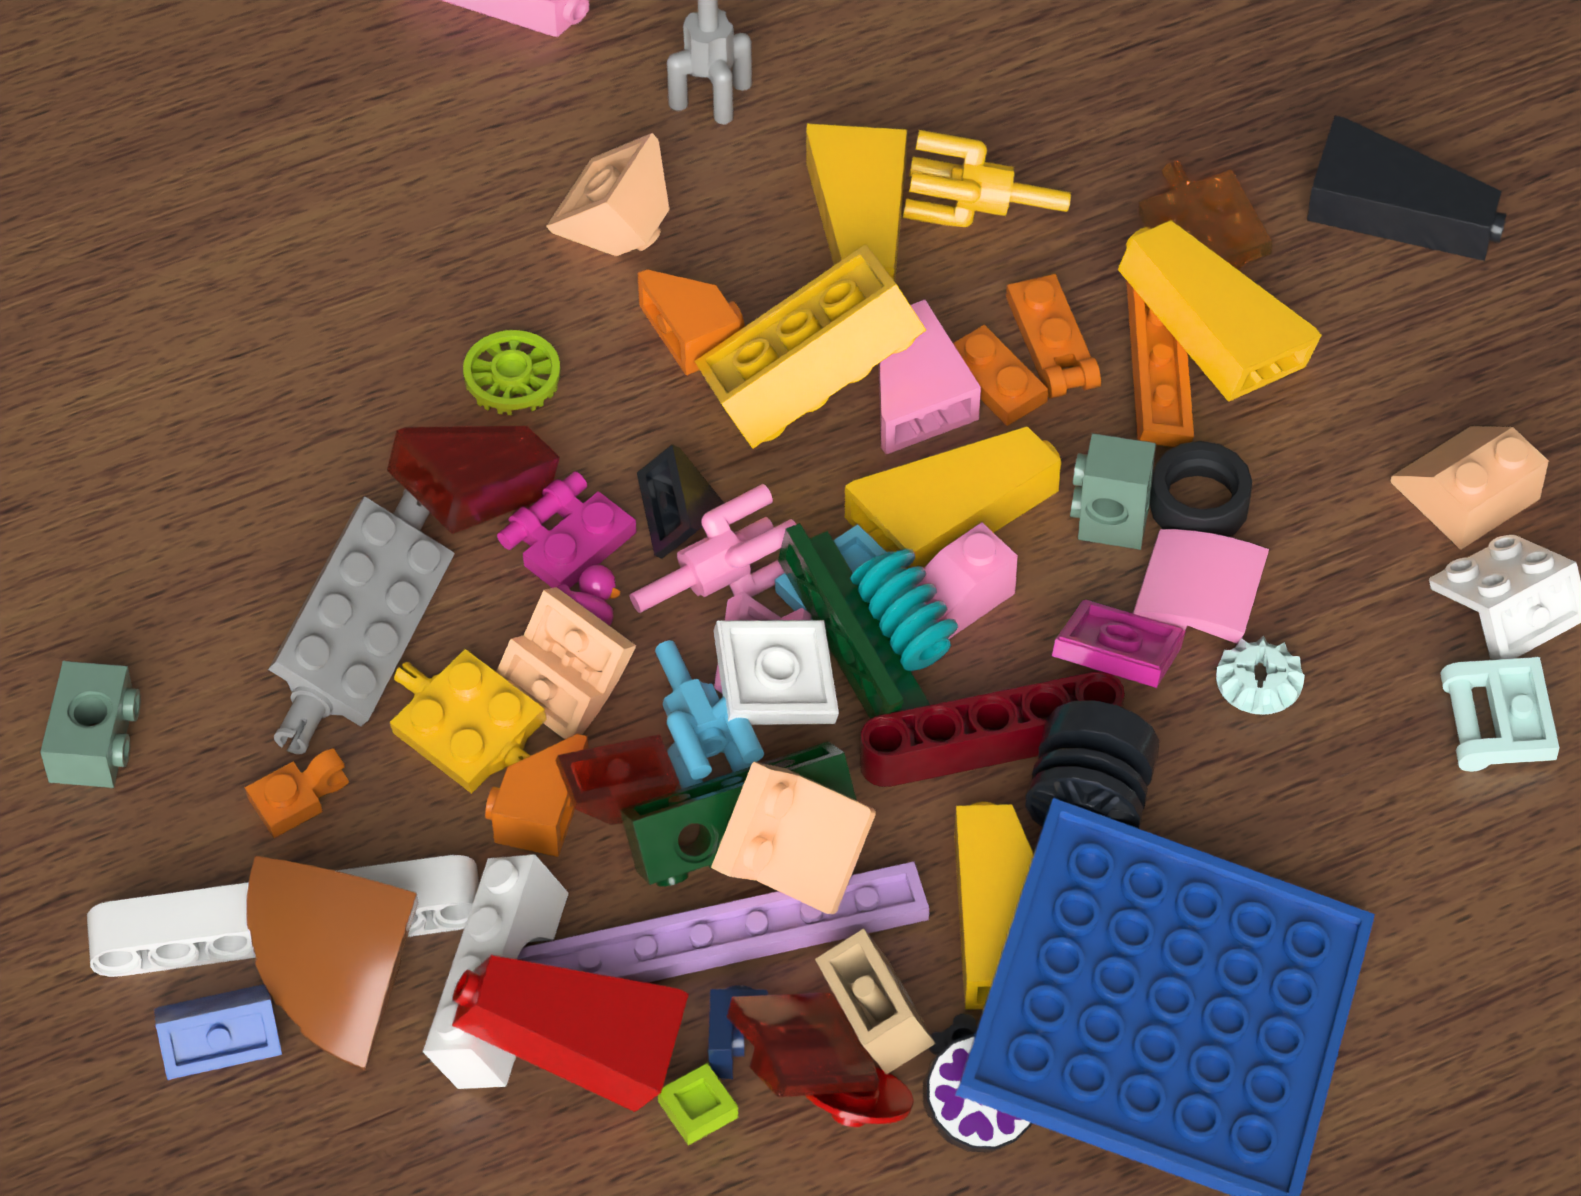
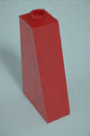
M491 955L475 970L467 969L460 977L452 997L453 1002L458 1003L451 1026L636 1112L662 1091L689 993L673 987Z

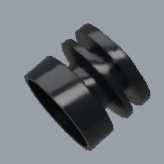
M1072 701L1056 707L1046 719L1039 745L1038 761L1034 764L1032 780L1029 782L1026 793L1025 807L1032 819L1042 827L1050 803L1055 798L1139 829L1147 799V786L1151 783L1159 752L1160 740L1153 727L1139 715L1114 704L1099 701Z

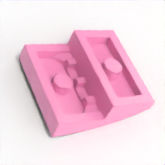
M1160 529L1132 614L1176 626L1184 631L1188 625L1238 644L1245 633L1269 549L1212 533Z

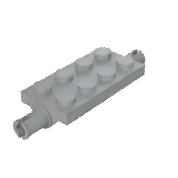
M417 484L406 486L403 497L393 514L367 497H364L356 505L268 670L286 680L292 692L290 698L293 704L274 735L275 742L281 748L285 745L288 737H293L286 751L294 754L305 753L309 746L308 743L321 719L329 715H342L360 727L371 717L455 554L420 531L431 509L434 508L437 502L436 496L429 490L423 501L417 503L425 488L424 486Z

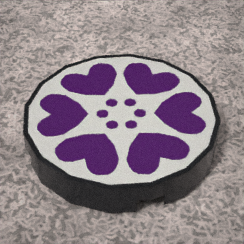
M971 1034L952 1041L931 1061L923 1080V1105L928 1118L931 1117L933 1124L939 1129L937 1132L948 1143L968 1152L991 1153L1014 1143L1032 1126V1123L955 1095L975 1035Z

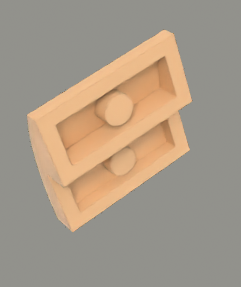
M554 587L543 590L524 635L510 639L496 672L545 709L547 718L544 724L562 738L567 739L575 734L582 735L589 727L619 681L636 645L563 591Z

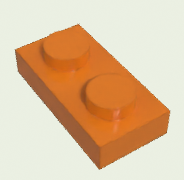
M985 325L953 343L981 387L980 399L1006 426L1048 402V388Z

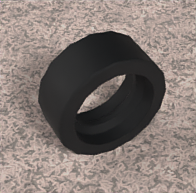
M1205 441L1188 442L1166 451L1155 464L1152 476L1150 508L1153 519L1162 529L1199 531L1226 537L1234 535L1245 523L1248 515L1253 483L1248 466L1237 453L1216 443ZM1201 476L1212 478L1225 485L1232 493V497L1229 502L1219 507L1199 509L1188 507L1177 501L1169 492V489L1173 483L1183 478Z

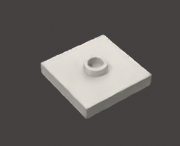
M824 620L716 622L714 638L722 694L726 699L728 722L734 718H746L750 721L751 725L836 723L839 711Z

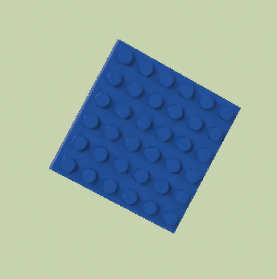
M1053 798L1047 810L955 1095L1231 1196H1300L1375 914Z

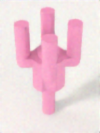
M761 484L706 512L701 522L707 537L677 552L678 563L681 568L631 593L630 599L638 613H641L688 588H691L697 596L702 595L703 597L727 585L730 586L734 596L744 592L748 596L753 597L775 585V579L785 573L778 560L751 574L750 564L780 549L785 529L796 525V523L789 519L774 527L769 518L764 517L735 533L731 531L730 524L773 503L772 495L765 484Z

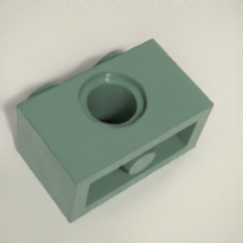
M1092 433L1088 454L1078 453L1073 477V485L1078 486H1075L1070 517L1080 518L1078 540L1141 550L1150 504L1156 443Z
M62 662L40 751L49 783L114 788L118 768L126 767L129 760L130 737L127 734L129 721H137L141 705L140 690L132 687L128 666Z

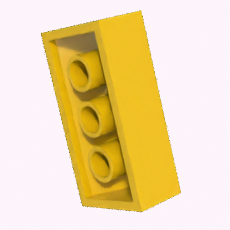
M865 244L694 362L724 409L752 449H754L763 442L777 438L782 434L787 425L806 412H813L821 408L831 395L847 384L865 378L872 370V367L891 354L902 352L910 347L916 337L926 331V328L897 284Z

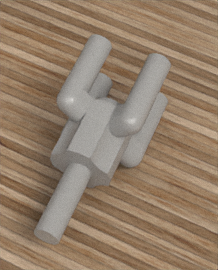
M698 0V12L690 13L684 21V50L671 54L667 59L669 107L673 110H684L688 106L687 74L693 77H707L713 84L714 120L719 124H728L733 120V86L737 90H747L752 86L751 39L745 33L733 35V25L727 20L726 12L718 9V0Z

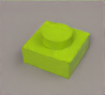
M708 1063L664 1086L658 1095L659 1104L688 1145L738 1118L737 1104Z

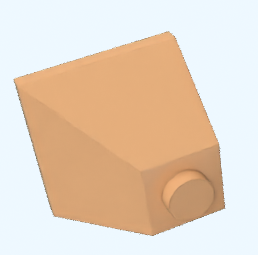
M650 133L591 158L546 227L553 234L614 256L634 249L642 251L652 245L661 233L659 225L669 211L660 145L655 135Z

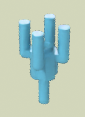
M669 640L660 643L656 647L655 652L673 689V692L664 698L662 704L667 715V726L675 741L668 748L667 758L681 789L702 783V778L708 776L712 771L707 758L715 756L720 752L725 754L733 772L751 767L752 762L759 761L764 756V751L750 721L746 718H734L728 722L725 697L719 699L712 683H703L699 679L692 680L674 641Z

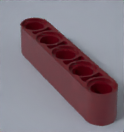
M1090 672L879 715L864 724L861 731V773L873 785L892 787L1037 757L1046 719H1041L1040 717H1048L1056 707L1072 701H1099L1123 708L1124 686L1112 674ZM986 728H995L999 730H988ZM933 739H943L945 741H934ZM880 750H890L892 752H880Z

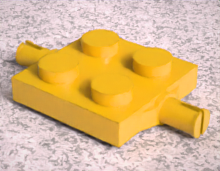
M463 650L441 673L432 678H428L412 666L410 662L402 664L403 670L400 667L397 669L394 680L415 695L413 700L390 721L393 734L471 794L490 775L531 756L523 749L527 739L547 720L545 709L468 650Z

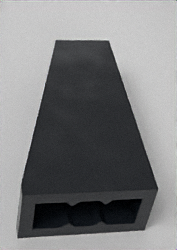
M1335 115L1312 185L1307 221L1485 261L1490 241L1496 243L1501 241L1507 214L1498 212L1502 191L1347 118Z

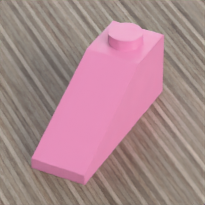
M980 523L943 548L924 567L926 576L917 585L918 587L928 583L934 584L937 593L927 604L937 601L945 602L948 610L938 622L947 619L956 620L958 628L948 639L1015 594L1018 555L984 523Z

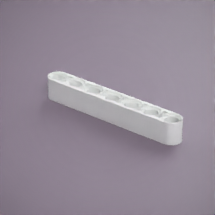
M447 855L337 870L338 872L417 893L419 903L408 937L464 929L479 887L477 865L473 859L463 855ZM249 882L115 900L92 907L87 913L90 967L99 975L116 977L256 958L250 930L247 928V892Z

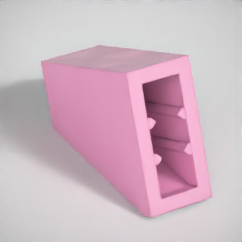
M926 300L910 305L926 328V331L916 337L910 347L902 352L893 353L878 363L881 448L885 455L979 420L981 387Z

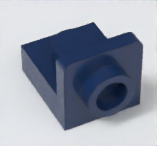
M744 985L730 986L726 989H710L709 1066L718 1079H733V1058L745 1057V1029H765L769 1027L767 990L753 989Z

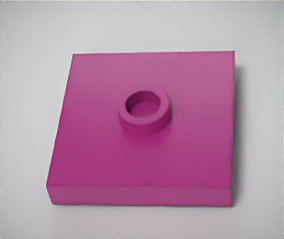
M1085 599L1080 603L1057 636L1052 656L1157 688L1182 648L1186 631L1176 626Z

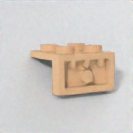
M752 762L711 868L730 877L756 880L824 913L835 914L838 911L874 820L875 809L786 768Z

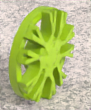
M506 330L490 334L475 343L465 357L463 375L466 389L477 399V404L479 406L483 405L484 409L488 411L490 407L496 408L498 414L507 412V415H512V410L528 407L531 408V411H534L537 406L542 407L544 400L547 397L551 399L554 396L553 393L557 391V384L560 379V360L558 354L547 340L531 332ZM508 342L510 350L502 351L500 344ZM522 343L536 347L528 355L520 351ZM486 350L494 358L492 362H487L478 357ZM540 374H550L548 380L537 378L536 376ZM484 385H493L486 391L480 388ZM500 391H504L502 397H498ZM515 394H521L523 396L518 398H512Z

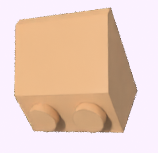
M1470 426L1392 475L1391 483L1462 550L1540 500L1549 460L1513 427Z

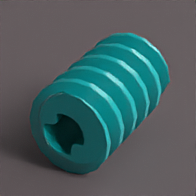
M912 549L887 552L873 557L858 567L850 577L851 582L859 586L858 592L862 600L869 603L868 609L872 617L880 621L879 627L883 635L891 638L889 644L893 652L901 656L900 662L904 670L907 671L923 669L941 659L951 647L948 638L958 628L955 619L938 622L948 610L944 601L927 604L937 593L934 584L928 583L917 587L926 576L924 568L922 566H915L906 569L916 557Z

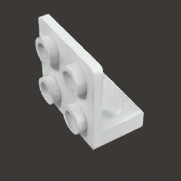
M1516 535L1497 537L1485 549L1468 558H1460L1450 562L1445 570L1429 578L1433 591L1479 612L1490 659L1492 660L1515 659L1581 623V580L1577 563Z

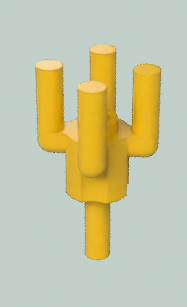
M919 130L916 150L964 158L963 165L912 156L909 176L912 177L909 192L956 200V205L952 207L906 198L903 218L948 226L968 227L973 223L975 211L1006 216L1009 202L1068 212L1071 192L1013 182L1014 167L985 162L987 147L982 141Z

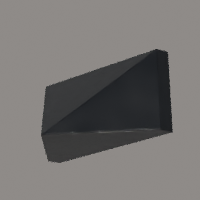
M673 444L637 472L654 556L661 559L703 527L701 521L706 512L724 504L684 452Z

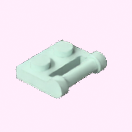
M1540 657L1457 662L1449 664L1441 670L1443 690L1450 693L1460 742V745L1456 748L1458 765L1462 770L1479 771L1490 764L1557 760L1560 747ZM1486 686L1496 738L1481 739L1471 691L1474 687Z

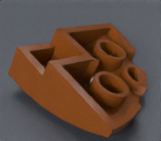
M255 856L247 892V928L250 930L256 956L255 964L267 991L275 1004L283 1008L287 1015L300 1027L301 1033L309 1041L339 1060L366 1070L402 962L401 955L419 903L417 893L325 868Z

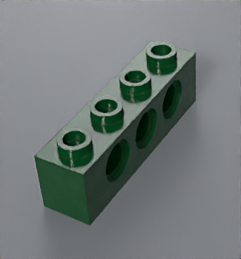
M829 741L762 763L786 768L857 801L845 753ZM751 767L619 809L636 872L650 885L656 883L657 886H670L686 880L689 877L688 872L705 866L712 867ZM699 823L700 831L697 839L690 845L679 846L678 837L681 830L689 824Z

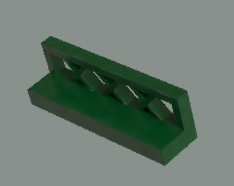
M800 523L786 528L778 562L806 610L811 614L812 620H824L828 647L869 718L872 719L879 715L930 705L911 671L904 670L900 662L901 656L893 652L889 644L891 638L884 636L879 627L880 621L872 617L868 609L869 603L863 601L858 592L859 586L851 582L850 577L853 573L829 532L826 531L809 538Z

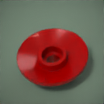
M826 1058L812 1061L801 1069L798 1079L799 1088L806 1098L830 1113L836 1122L848 1127L898 1122L905 1119L913 1107V1095L902 1081L890 1073L886 1074L880 1068L854 1060Z

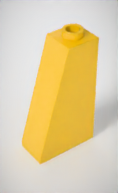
M807 124L806 165L834 265L866 244L895 282L906 170L907 130Z
M1172 220L1154 228L1143 227L1128 239L1126 243L1127 249L1118 267V271L1228 402L1306 367L1322 336L1321 333L1313 325Z
M1026 426L850 482L845 486V519L853 527L858 524L886 552L912 549L916 557L906 569L915 566H922L924 568L943 548L980 523H984L994 533L1059 492L1061 458L1056 448L1049 441H1042Z
M977 802L971 805L956 806L954 842L965 1010L984 1008L1033 857V852L1013 805H995L991 802Z

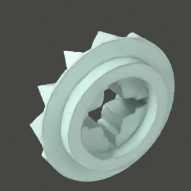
M1262 636L1257 642L1247 643L1241 638L1235 648L1231 650L1224 649L1221 661L1217 667L1216 681L1221 694L1231 705L1248 713L1264 715L1277 713L1291 706L1301 694L1305 675L1301 669L1300 657L1292 656L1288 652L1285 642L1276 646L1267 643L1265 637ZM1258 663L1266 666L1268 674L1266 681H1263L1262 688L1257 687L1258 680H1255L1254 674L1255 666Z

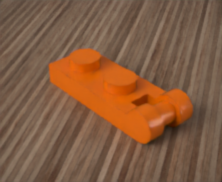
M1056 274L1007 285L1006 299L1040 380L1048 388V397L1051 399L1064 396L1067 393V389L1080 386L1084 391L1100 387L1101 375L1099 366L1095 358L1091 357Z

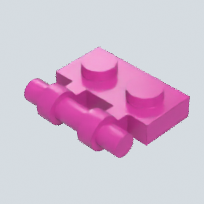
M575 471L563 481L554 480L543 489L542 498L528 509L521 507L509 517V525L497 533L499 542L508 550L513 549L522 540L530 546L523 552L524 566L551 588L565 584L570 589L579 581L581 573L587 567L600 564L637 533L636 520L599 491L584 503L578 500L576 496L587 488V483L583 476ZM555 513L564 518L550 531L542 526Z

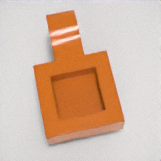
M332 748L317 755L302 773L293 761L246 786L245 791L248 800L273 838H276L322 813L318 798L340 790L349 781L342 771L345 768L343 761L335 749Z

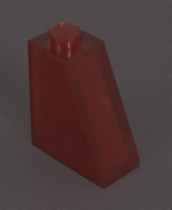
M528 426L404 427L396 431L387 471L451 534H455L538 501L543 497V489L554 481L560 456Z

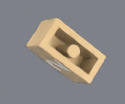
M865 929L860 930L815 959L863 1047L886 1074L936 1044L889 960Z

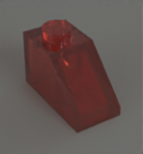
M660 734L560 754L555 760L574 809L610 825L623 823L619 809L674 792L679 784L678 777Z

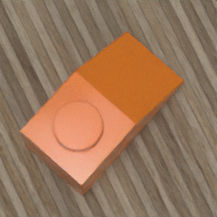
M648 269L638 273L639 306L686 376L699 371L698 366L694 362L695 360L745 327L742 313L734 301L727 302L716 285Z
M575 734L507 767L500 788L495 786L491 788L486 803L485 818L492 820L494 843L559 857L590 769L588 736Z

